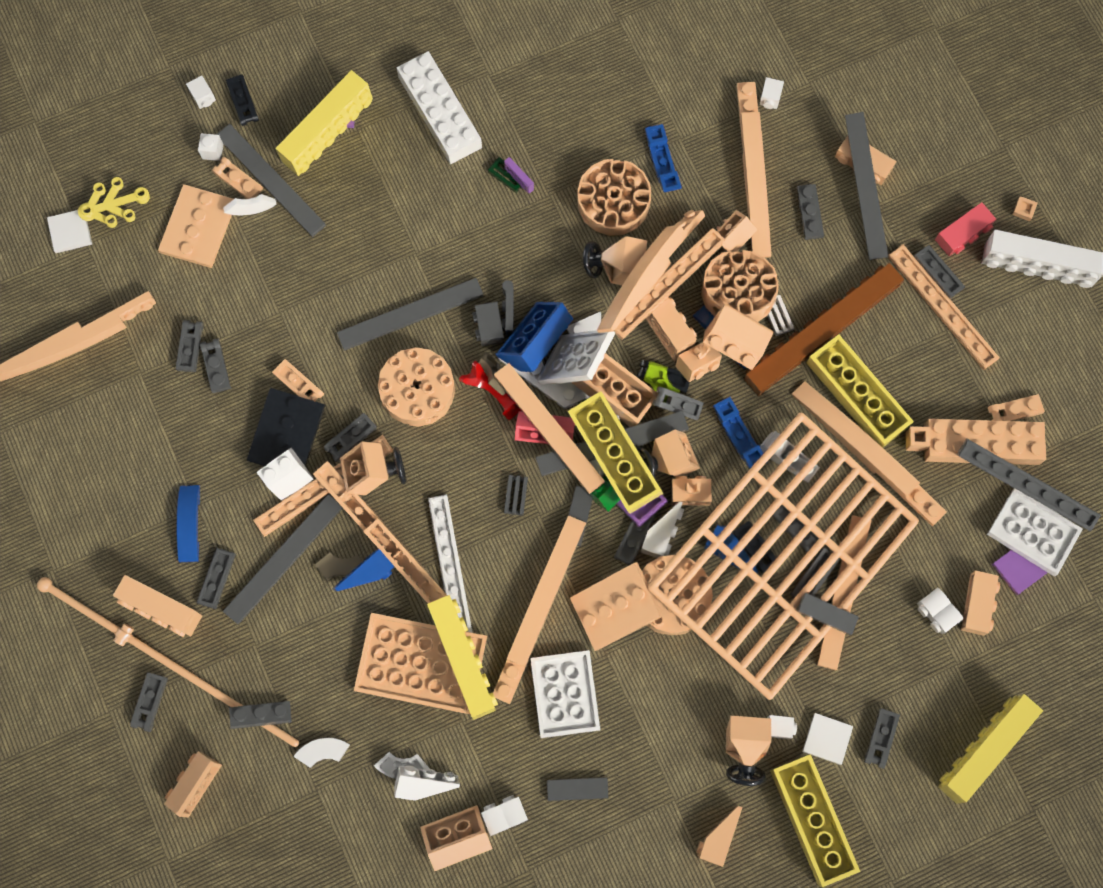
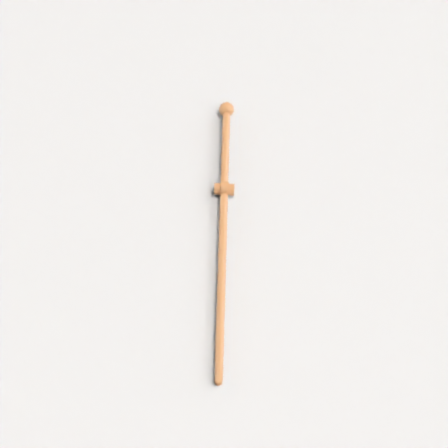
M42 577L37 582V589L40 592L53 594L116 635L113 640L115 643L124 646L128 642L228 706H243L132 635L134 628L124 623L121 628L53 586L52 581L47 577ZM261 726L293 747L299 745V741L277 726Z

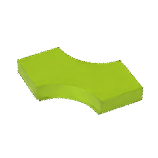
M650 361L643 380L649 383L654 391H657L659 386L679 393L680 390L673 387L668 380V367ZM666 395L663 400L664 403H666L668 398Z

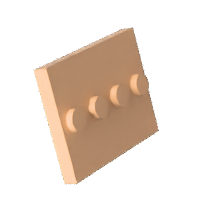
M183 184L160 243L159 253L212 268L232 216L224 213L223 207L234 199Z
M637 562L570 597L594 651H598L663 617L653 594L648 590V583Z

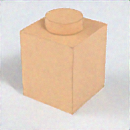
M910 426L906 431V451H926L930 447V427Z

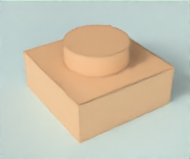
M1020 196L1012 215L1031 221L1037 202Z

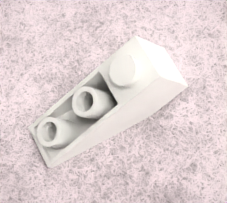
M777 431L770 433L760 445L763 453L780 435ZM785 440L770 459L780 465L795 446ZM801 452L788 466L787 470L797 475L810 459ZM815 465L803 480L809 482L820 467Z
M683 502L675 505L648 530L641 553L655 558L669 555L672 545L668 543L670 537L675 538L678 529L675 523L677 519L681 520L684 509L681 506Z
M399 766L394 793L395 798L418 800L459 788L460 783L458 775L451 772L439 773L432 769L420 770L412 766Z

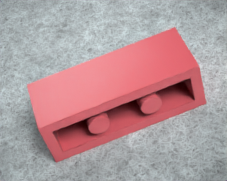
M981 202L941 231L935 241L948 256H951L953 253L957 255L965 249L964 245L974 243L982 232L984 234L988 233L993 228L992 224L996 218Z
M519 411L515 440L548 444L522 411ZM552 415L573 441L575 423L572 418Z

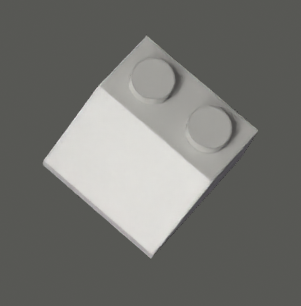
M292 448L257 472L265 485L281 501L314 479Z

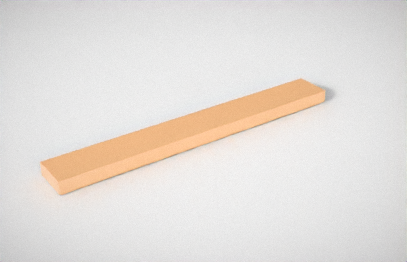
M714 228L707 232L658 279L614 330L615 334L623 340L725 244L726 239Z
M904 244L888 255L892 263L983 370L1000 358Z
M510 363L497 371L494 377L586 491L590 494L605 483V480Z
M383 435L371 442L381 444L385 457L393 452L392 447ZM340 462L334 468L343 477ZM316 478L253 521L265 537L330 493Z
M851 516L847 535L862 517ZM871 520L845 550L852 559L867 542ZM842 559L839 567L838 576L847 566V564ZM854 570L833 594L832 605L838 607L857 585L859 575ZM852 603L846 609V611L849 613L851 612ZM831 627L823 637L817 666L837 670L845 633Z

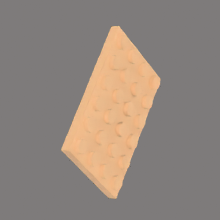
M371 613L354 691L471 715L436 626ZM465 632L466 637L471 636L475 649L472 650L473 655L478 654L482 664L487 636Z

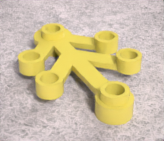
M115 177L111 181L112 187L103 203L97 204L100 196L105 194L106 189L102 183H96L93 187L94 193L89 202L80 205L78 208V215L82 220L91 221L96 219L105 223L108 227L114 228L117 225L116 217L114 215L105 216L99 212L106 210L124 218L127 222H132L135 220L134 211L131 209L124 210L118 206L133 201L145 204L150 199L149 192L146 188L140 187L132 194L115 199L118 191L124 186L122 179ZM116 182H120V185H118V186H116V185H114V184H115ZM99 187L103 188L101 191H96ZM144 192L143 196H139L138 194ZM90 209L89 213H85L84 211ZM132 214V217L128 218L126 215ZM110 219L115 220L113 223H108Z

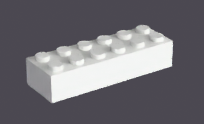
M429 51L396 67L398 78L450 164L482 148L481 137Z
M999 230L993 231L984 246L981 264H985L990 268L999 267L1009 272H1023L1027 276L1037 275L1046 280L1055 279L1065 284H1079L1083 288L1092 287L1103 276V252Z

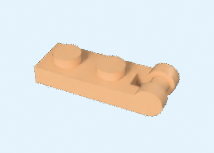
M223 157L220 160L221 163L218 166H214L211 170L217 177L246 199L256 197L263 190L259 183L232 164L226 157ZM225 168L229 169L226 174L223 173Z
M286 359L272 372L275 377L299 397L316 401L324 395L318 387ZM310 389L313 393L308 397L305 393Z
M1039 394L988 407V411L993 417L992 421H1016L1045 412ZM999 411H1003L1004 416H1000Z

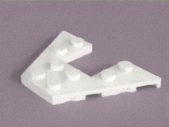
M601 312L569 325L567 328L568 333L573 334L597 330L601 323ZM498 358V360H499L500 362H502V363H504L505 365H507L506 362H504L503 360H501V359ZM542 361L533 372H521L515 369L525 381L538 388L563 409L578 404V402L589 398L586 393L572 384V382L541 385L537 379L544 368Z

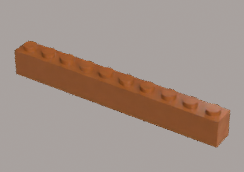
M890 263L885 267L881 265L874 271L875 274L871 278L869 276L865 277L860 282L861 285L858 288H851L846 293L847 296L844 299H837L832 304L833 307L828 311L824 309L818 314V319L814 322L812 320L807 322L803 326L804 330L800 333L798 331L793 333L786 344L780 343L774 349L775 352L773 354H766L760 360L761 363L754 366L752 370L748 368L744 380L759 397L900 287L904 278Z

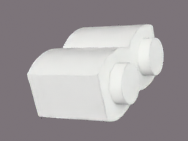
M936 588L917 603L919 606L918 611L923 617L927 616L932 622L930 625L937 633L940 632L942 635L964 619L939 588Z
M514 795L502 799L503 804L496 806L493 803L483 807L484 812L481 814L490 836L528 820L519 797L514 798Z

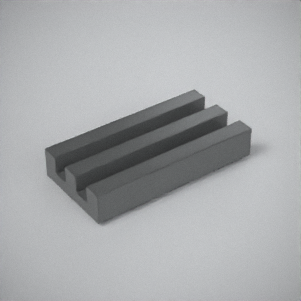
M509 475L504 514L524 516L528 477ZM512 481H516L513 508L509 510ZM520 482H523L520 511H516Z

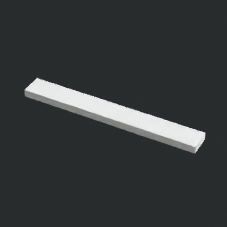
M447 494L428 498L444 590L447 595H450L451 599H456L461 611L457 615L459 618L463 617L468 629L466 632L473 633Z

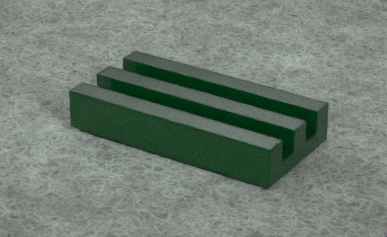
M498 157L489 167L488 173L517 193L521 186L507 171L498 166V164H501L505 167L504 160Z

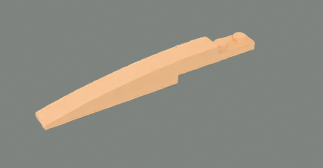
M755 82L737 83L736 87L748 219L758 229L750 238L751 250L764 258L771 257L769 214Z
M690 210L686 212L681 221L673 226H667L660 233L618 291L597 328L598 333L613 332L672 265L669 257L705 217L703 210Z
M147 291L84 327L79 322H76L0 364V381L61 360L127 328L123 321L131 320L141 311L151 309L156 304V301L150 292Z
M804 381L791 394L873 474L877 473L931 526H934L947 513L919 485L920 482L807 382Z
M328 461L313 473L427 603L448 596L358 494H348L346 492L344 478Z
M571 516L567 517L493 691L495 698L511 704L586 523Z

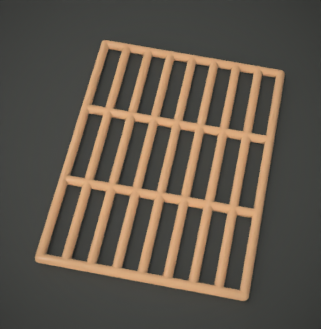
M800 412L649 584L648 590L763 696L771 700L831 629L830 626L824 624L818 630L810 623L813 620L806 615L804 617L797 612L796 608L799 606L803 594H809L840 557L847 566L820 599L828 602L854 570L862 579L838 606V608L846 611L910 534L919 520L812 420ZM802 422L810 430L766 480L758 471ZM816 435L824 444L780 493L773 484ZM829 449H832L838 457L796 506L792 504L787 497ZM845 461L852 470L809 519L801 511ZM859 474L866 481V484L827 530L823 532L816 526L817 522ZM754 478L761 487L718 536L714 535L709 530L710 526L750 480ZM873 487L881 496L838 546L830 537ZM768 491L775 498L774 502L731 550L723 543L724 540ZM888 501L895 509L852 559L845 552L846 548L883 504ZM782 504L790 513L750 560L745 563L738 557V554ZM902 514L909 520L908 524L868 572H866L859 563L899 515ZM797 518L804 524V527L760 577L752 568L793 520ZM811 531L819 539L778 588L774 590L767 581ZM704 535L711 542L710 546L671 591L665 595L658 586ZM825 544L833 553L789 604L781 595ZM719 549L726 555L724 560L682 608L678 607L673 602V599L711 555ZM733 562L741 570L695 622L687 614ZM747 575L755 584L710 636L702 627ZM760 589H763L770 597L728 647L724 649L717 640ZM777 602L784 611L739 663L731 654L774 603ZM791 615L799 624L755 676L752 675L746 667ZM806 629L814 637L770 689L765 687L761 683L762 679L803 630Z

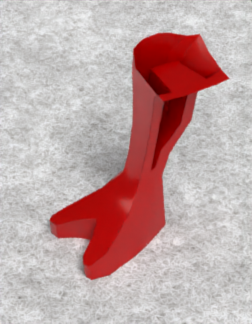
M477 361L472 363L471 373L462 375L459 378V381L464 384L478 387L491 393L505 408L502 414L509 421L519 411H522L507 392L501 395L488 384L489 379Z

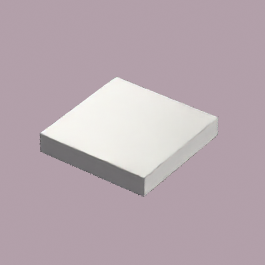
M78 210L47 217L55 253L92 245L88 222L79 217Z
M814 713L802 752L842 765L853 726Z

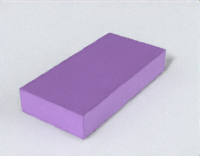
M508 157L504 161L505 170L530 194L534 190V182Z

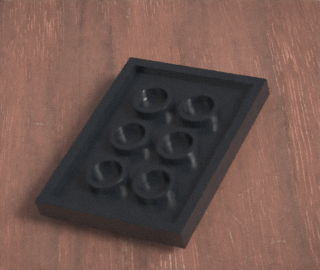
M270 388L246 461L266 466L292 448L306 467L326 405Z

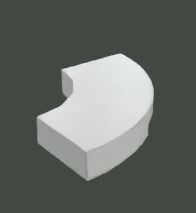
M261 194L250 199L235 198L224 206L223 209L224 213L230 215H251L268 210L277 204L274 198Z
M334 738L317 739L304 745L294 757L310 768L316 762L323 759H333L339 762L350 744Z
M388 752L374 765L381 773L395 779L399 766H412L420 770L430 769L418 754L411 758L401 759Z

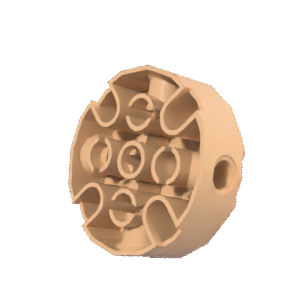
M613 159L600 161L592 165L581 177L577 190L578 211L583 221L596 232L608 236L627 234L637 229L647 217L651 204L650 182L645 173L631 162L625 160L624 162L620 160L613 161Z
M752 251L723 252L711 260L704 273L701 296L705 307L715 317L726 303L759 322L770 313L775 304L779 286L775 268L764 257Z
M415 347L401 350L389 358L380 371L378 389L382 404L392 418L403 424L416 427L433 424L445 416L453 402L455 384L451 368L443 357L429 349Z
M675 555L660 556L644 567L642 573L648 586ZM683 557L658 588L667 595L695 562L690 558ZM702 567L679 592L676 599H673V602L678 607L682 608L708 578ZM712 586L687 614L695 622L712 603ZM653 594L663 617L646 626L654 632L667 635H681L692 630Z

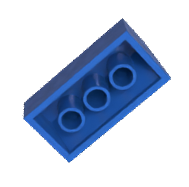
M536 302L497 352L496 356L507 364L510 363L518 371H535L543 358L548 355L552 346L559 340L561 334L568 328L573 317L562 302Z

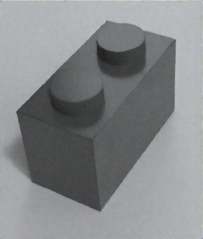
M498 303L475 305L476 312H472L474 323H478L479 328L475 330L477 341H481L482 347L504 343Z

